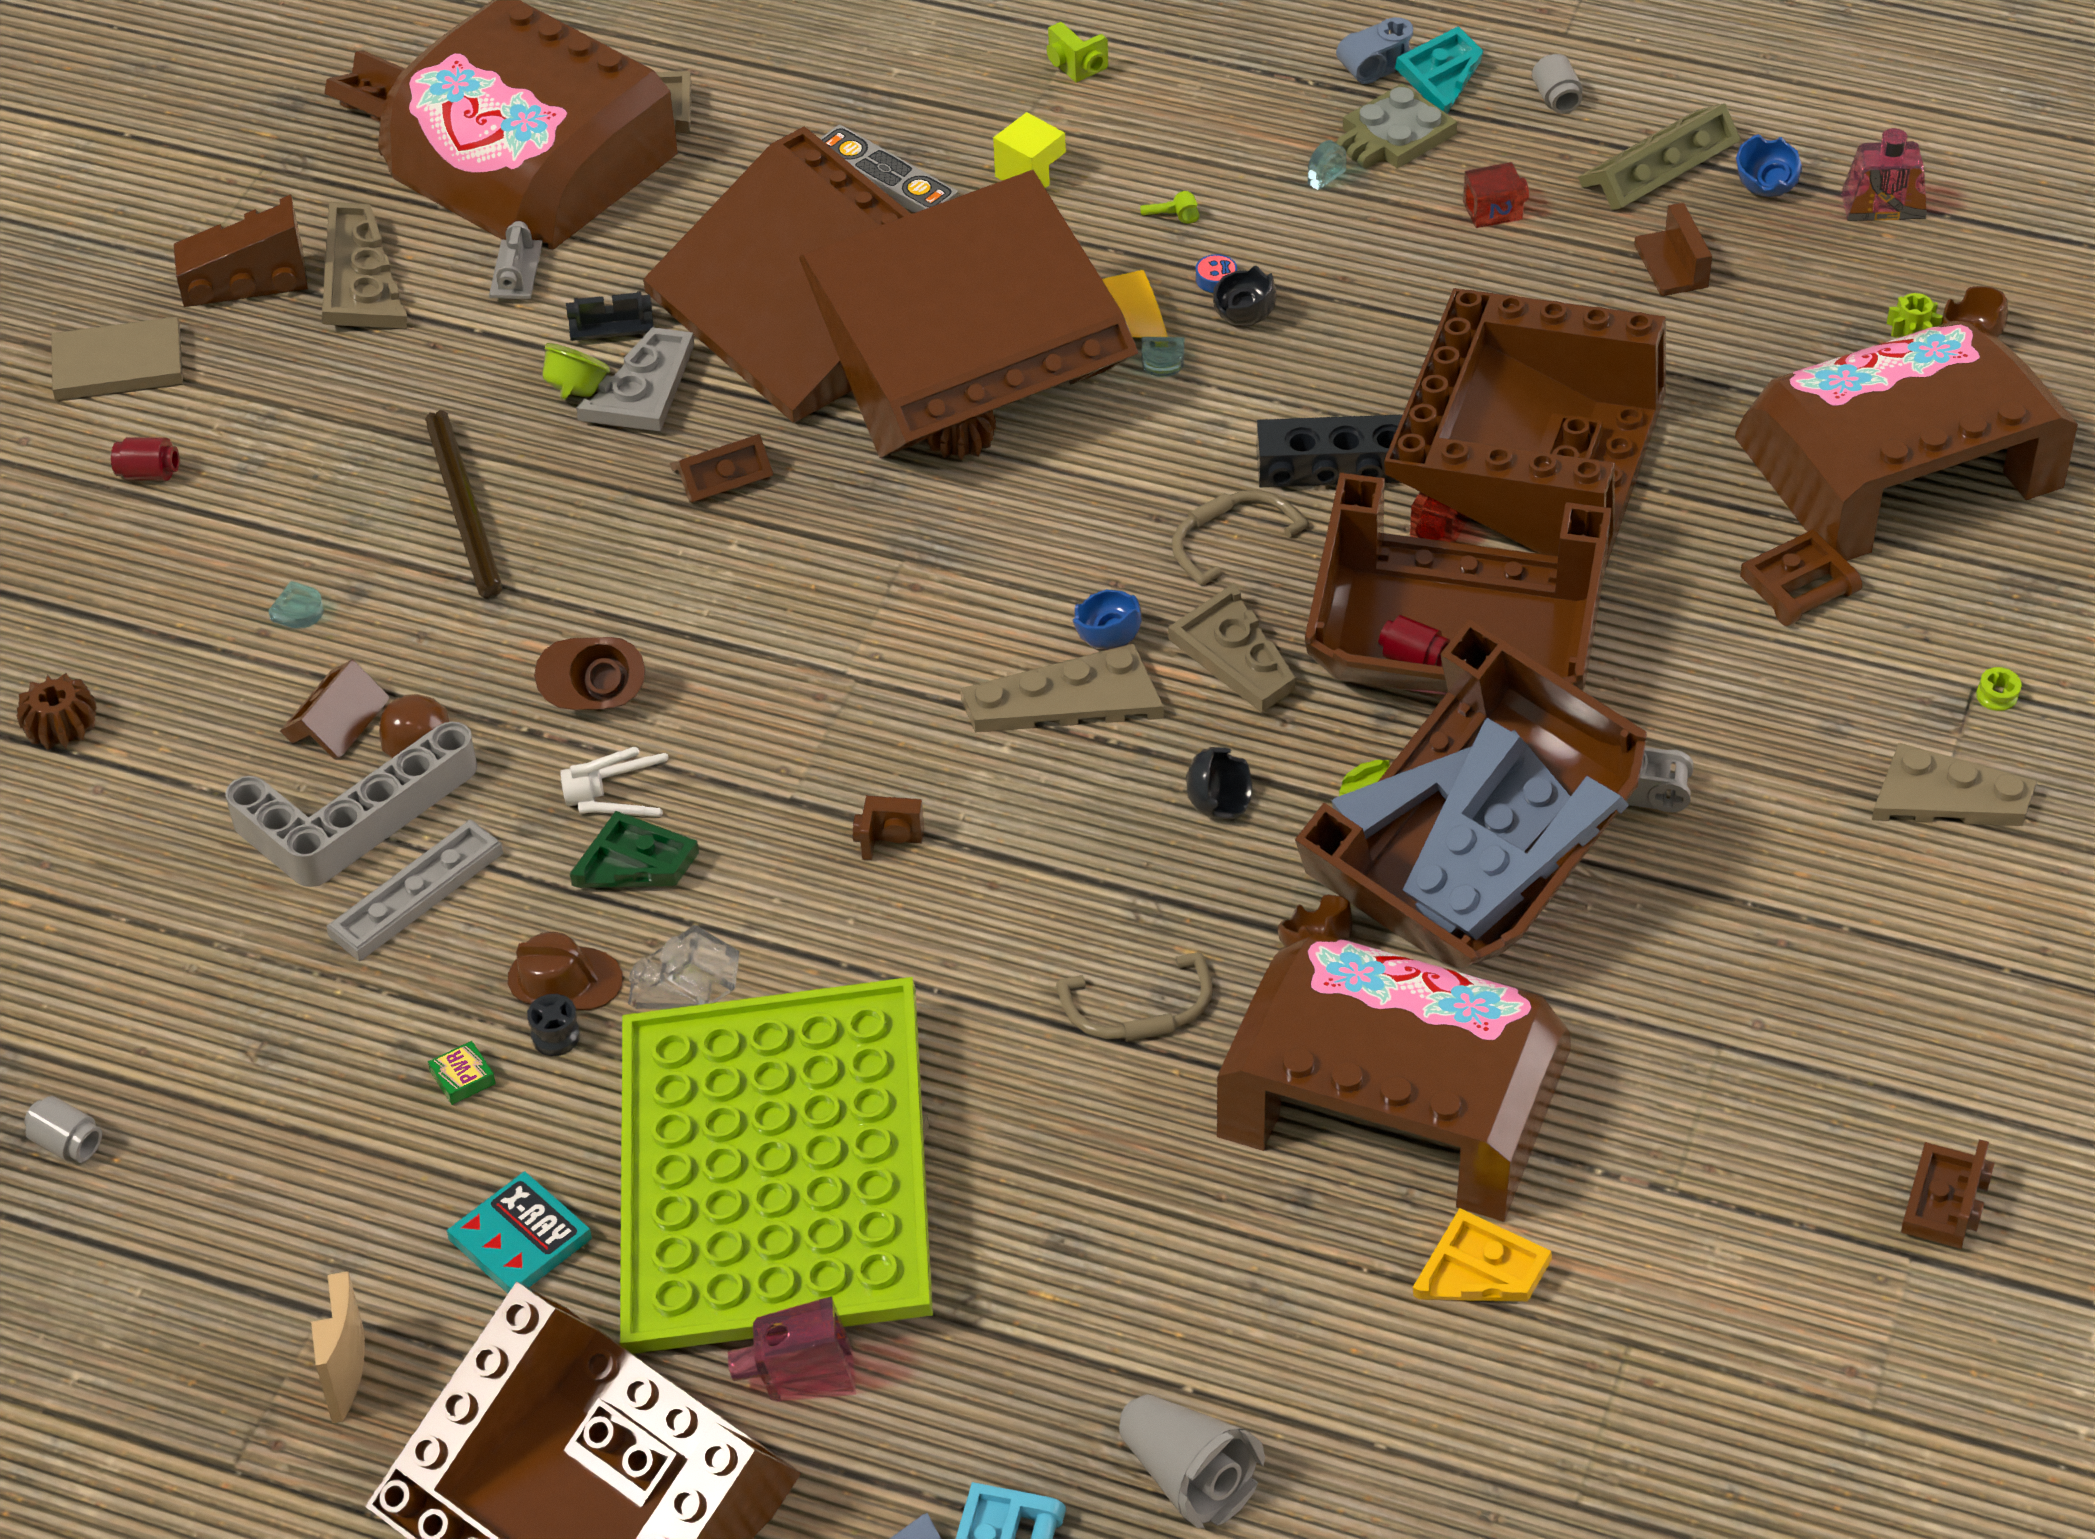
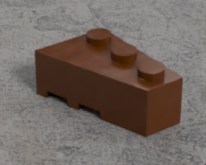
M291 194L279 199L280 205L258 213L256 209L245 213L244 220L225 228L219 224L174 243L176 278L183 307L308 289L305 257Z

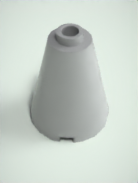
M1151 1394L1131 1400L1122 1410L1119 1425L1121 1438L1183 1518L1195 1527L1205 1529L1202 1523L1209 1521L1217 1526L1227 1522L1243 1508L1254 1493L1258 1482L1252 1478L1256 1463L1264 1467L1265 1454L1262 1443L1249 1431Z

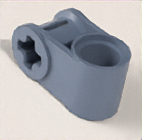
M1393 17L1360 32L1351 33L1339 43L1336 50L1337 59L1361 84L1373 83L1379 78L1397 71L1395 69L1397 57L1411 50L1409 48V40L1413 36V25L1406 19Z

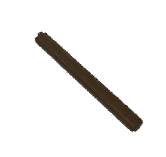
M439 410L436 413L429 412L425 418L428 433L478 593L486 599L491 595L498 596L502 591L501 580L448 413L443 410Z

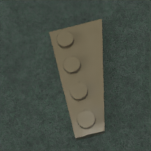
M329 202L322 324L407 329V314L399 300V290L390 272L388 256L384 254L381 245L382 238L371 204Z
M1134 643L961 688V701L975 733L1035 728L1036 723L1042 721H1053L1059 723L1060 726L1078 725V719L1105 717V723L1125 722V715L1147 714V720L1164 719V706Z

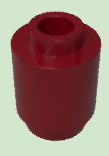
M126 437L123 442H115L111 450L113 473L116 476H123L127 481H168L171 479L173 472H177L180 464L178 448L173 446L170 439L166 437Z
M1403 615L1397 616L1394 622L1388 620L1383 626L1378 640V645L1383 647V657L1387 659L1442 667L1440 654L1450 643V639L1442 636L1441 630Z

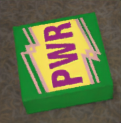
M473 1041L428 1061L430 1073L451 1105L496 1084L494 1073Z

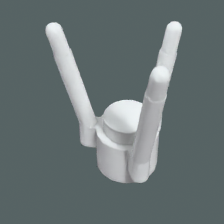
M631 747L588 763L572 765L569 769L561 770V783L566 806L578 805L580 815L592 812L614 814L615 811L633 816L661 817L663 811L660 808L595 802V797L604 795L603 778L663 763L668 760L669 756L666 753L619 763L639 754V748Z

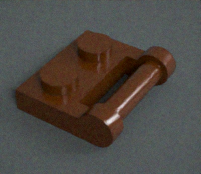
M1814 529L1742 563L1740 577L1774 609L1777 619L1784 626H1789L1801 620L1802 614L1842 594L1850 596L1862 589V580L1856 569ZM1827 574L1834 578L1796 598L1789 594Z

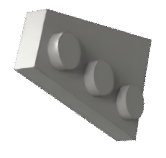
M652 327L624 357V365L613 377L607 375L599 383V392L590 401L584 399L576 408L578 421L661 431L695 345L693 332Z

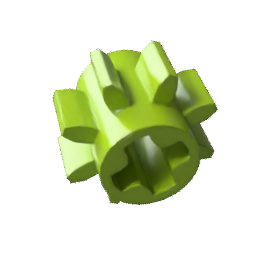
M1911 293L1904 297H1898L1897 307H1889L1886 323L1892 326L1891 336L1900 338L1941 325L1943 315L1936 313L1938 303L1933 302L1928 296L1920 293Z

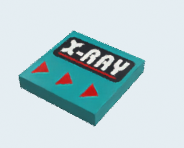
M526 1171L522 1172L447 1229L449 1241L507 1294L516 1281L531 1287L592 1239L590 1228Z

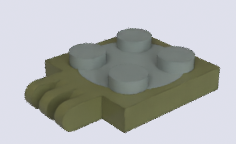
M1401 83L1344 116L1343 130L1347 133L1338 138L1336 148L1343 153L1347 152L1346 154L1354 161L1357 160L1358 164L1365 169L1383 159L1398 169L1457 134V121Z

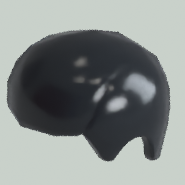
M1253 266L1249 271L1239 270L1222 276L1214 287L1213 292L1214 308L1219 316L1230 324L1246 327L1266 319L1274 309L1277 299L1272 273L1266 275L1258 266Z
M1209 747L1208 749H1203L1193 758L1186 774L1189 800L1200 814L1209 818L1236 819L1246 812L1251 801L1252 778L1249 765L1245 759L1228 754L1231 753L1229 748Z

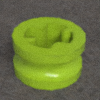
M2003 667L1987 669L1982 674L1977 688V700L1982 706L1990 710H2008L2017 703L2022 687L2021 679L2010 669ZM1996 686L2005 688L2002 693L1994 691Z

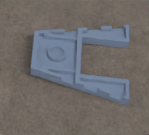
M1486 718L1403 888V891L1411 899L1475 940L1480 938L1521 902L1524 897L1520 893L1537 878L1542 877L1546 880L1559 868L1556 862L1577 843L1584 846L1600 832L1596 827L1615 810L1621 814L1629 806L1621 795L1586 776L1528 853L1473 821V817L1528 747L1521 737L1489 718Z
M1472 746L1331 800L1332 807L1362 827L1367 839L1437 791L1446 800ZM1527 747L1472 820L1527 853L1571 796L1534 752ZM1415 904L1416 910L1452 935L1457 932V927L1421 904Z

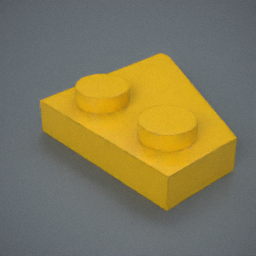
M1459 1208L1415 1282L1413 1296L1420 1300L1528 1302L1552 1260L1551 1250Z

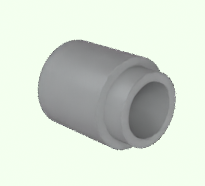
M1552 54L1541 58L1532 70V78L1546 106L1560 114L1573 111L1582 101L1583 88L1569 59L1562 54Z
M48 1096L43 1100L36 1101L29 1108L25 1116L24 1124L26 1126L25 1133L27 1139L65 1161L76 1160L80 1163L87 1161L95 1153L101 1142L102 1130L96 1126L94 1118L55 1096Z

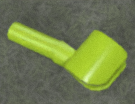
M1189 191L1179 192L1173 201L1167 203L1140 206L1142 216L1177 213L1179 221L1185 224L1194 223L1200 218L1195 196Z

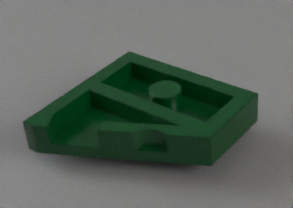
M615 811L570 872L571 884L577 888L676 886L699 854L698 841Z

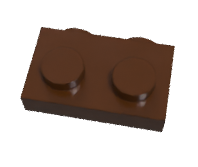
M357 51L354 56L352 73L328 78L324 94L340 100L339 104L349 109L363 110L369 113L373 120L380 122L387 95L399 74L405 68L366 51Z
M1979 1139L1975 1155L1927 1142L1924 1143L1900 1233L1962 1249L1967 1229L1977 1232L1984 1202L1975 1199L1977 1189L1988 1192L1995 1162L1985 1160L1989 1141Z

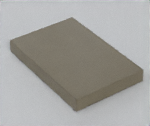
M178 316L51 333L52 391L55 401L183 384L181 331Z

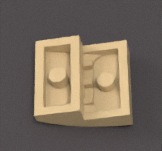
M349 1271L328 1275L332 1318L311 1322L316 1368L332 1424L343 1422L350 1410L358 1391L364 1365V1328Z

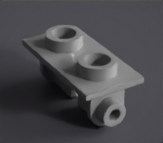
M516 221L506 230V240H501L489 298L531 299L543 243L542 240H532L531 232L524 222Z

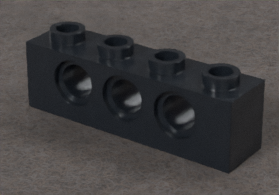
M1402 415L1257 420L1256 453L1259 488L1337 485L1340 473L1385 478V483H1401L1385 474L1384 460Z

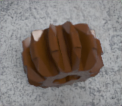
M992 410L940 430L925 440H927L930 450L934 452L940 451L944 459L952 455H958L962 461L967 454L979 457L981 449L991 447L994 430L996 429V417L993 415Z
M67 673L58 679H52L47 674L45 682L40 684L30 682L29 691L19 694V707L17 708L18 714L16 716L20 728H23L31 744L41 743L47 751L55 744H61L67 749L69 741H84L85 732L95 729L96 702L82 679L72 680Z

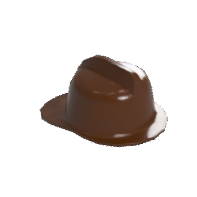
M570 638L556 641L544 649L536 662L534 677L537 689L544 699L558 708L569 710L611 709L625 705L638 694L644 683L646 669L643 657L636 647L622 638Z
M552 931L540 933L530 938L526 943L518 944L516 950L517 959L513 962L508 972L507 983L513 996L523 1003L531 1004L537 998L546 994H560L572 1000L576 1010H593L605 1006L618 995L622 987L623 972L618 962L606 952L578 946L573 939L564 933Z

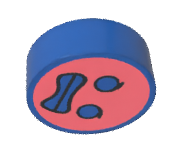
M1212 254L1205 256L1196 264V283L1202 290L1213 293L1214 287L1222 276L1237 271V264L1233 259L1225 255Z

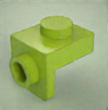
M1062 22L1048 27L1049 45L1046 49L1048 58L1055 67H1059L1075 83L1107 69L1108 39L1103 34L1082 41Z

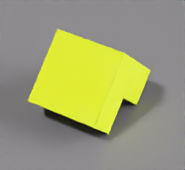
M1026 112L993 137L995 177L1003 181L1034 170L1045 188L1050 185L1049 165L1066 153L1065 132Z

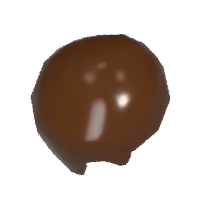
M1988 286L1970 287L1966 290L1961 302L1954 303L1952 299L1947 301L1942 314L1941 325L1951 321L1969 322L1998 338L2007 324L2008 300L2002 291Z
M420 694L404 695L402 698L395 699L385 708L381 715L379 735L382 751L392 758L437 726L449 722L447 709L434 698Z
M1328 894L1321 898L1320 905L1315 911H1307L1301 904L1297 905L1291 918L1281 921L1278 925L1279 940L1286 947L1319 933L1348 941L1352 933L1350 902L1343 896Z

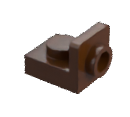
M866 795L863 814H855L853 821V842H860L862 860H872L875 840L892 843L922 844L924 835L922 799Z

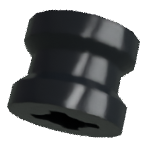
M546 994L531 1003L527 1010V1020L531 1028V1040L535 1049L544 1055L561 1056L575 1048L580 1040V1030L577 1023L576 1007L572 1000L560 994Z

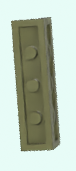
M1725 103L1706 107L1688 114L1578 176L1582 188L1601 184L1611 209H1620L1739 142L1741 139Z

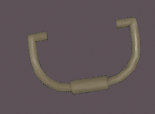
M1261 490L1239 491L1231 495L1224 493L1189 512L1188 518L1178 525L1172 538L1173 555L1180 566L1199 585H1206L1222 576V572L1216 566L1202 573L1187 557L1183 549V540L1186 533L1193 527L1198 528L1233 509V505L1244 501L1268 503L1283 511L1294 522L1284 528V532L1289 538L1309 526L1308 520L1289 502L1276 494Z
M1197 952L1176 956L1177 968L1195 965L1201 986V993L1197 1002L1187 1011L1174 1016L1168 1013L1123 1022V1026L1106 1027L1092 1023L1080 1015L1074 1005L1070 990L1085 987L1083 975L1060 979L1057 981L1056 987L1063 1010L1073 1025L1089 1035L1104 1039L1125 1038L1126 1042L1173 1033L1175 1028L1194 1021L1207 1009L1213 996L1212 978L1202 953Z

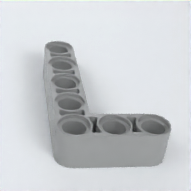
M452 721L443 723L428 732L310 817L306 816L264 780L255 776H244L232 781L225 793L235 831L296 883L306 887H314L329 881L469 780L476 773L477 761L471 730L460 722Z

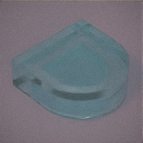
M1327 140L1315 149L1308 164V184L1319 190L1346 171L1345 148L1332 140Z
M1142 337V367L1144 370L1157 377H1168L1178 373L1184 365L1185 337Z
M290 581L268 612L272 622L290 628L301 629L317 623L323 615L324 608L321 595L316 589Z

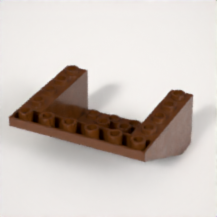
M803 126L771 143L646 275L643 279L644 290L686 329L693 332L695 337L782 414L795 423L852 391L799 257L806 252L905 217L911 213Z
M1034 170L806 252L799 257L879 458L917 445L940 430L1068 381L1070 385L1109 371L1138 354L1121 309Z
M1453 288L1384 460L1385 474L1544 555L1558 556L1559 538L1566 502L1611 508L1607 567L1666 395V316Z
M516 1281L365 1507L407 1539H753L773 1518L802 1473L575 1312Z

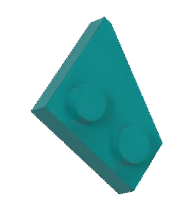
M1457 26L1398 56L1395 69L1426 100L1448 114L1479 66L1483 50Z

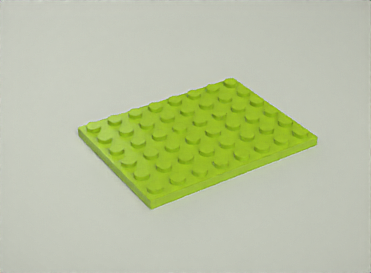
M913 977L622 1015L621 1346L634 1354L760 1338L754 1323L757 1317L760 1319L782 1318L789 1315L795 1306L828 1297L833 1298L844 1327L933 1316L916 988ZM826 1316L795 1321L820 1330L831 1329ZM795 1329L778 1333L761 1335V1337L799 1332V1330Z

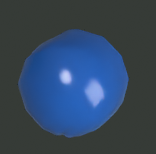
M1760 134L1754 135L1740 145L1736 155L1740 181L1753 194L1763 197L1782 196L1784 193L1789 192L1799 181L1802 172L1799 153L1789 143H1786L1782 137L1776 140H1765Z
M1106 589L1090 595L1082 604H1076L1074 608L1075 619L1072 620L1076 631L1083 641L1094 649L1109 650L1127 645L1135 638L1142 623L1141 607L1135 595H1129L1124 591Z

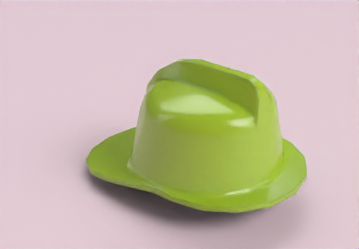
M546 343L543 379L551 386L560 390L561 400L565 401L570 394L592 397L597 391L599 383L610 373V367L590 355L554 343Z

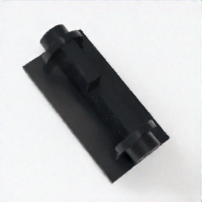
M637 291V293L612 295L613 305L605 306L603 296L574 298V302L566 303L570 341L647 333L654 327L650 294L642 295L641 291Z

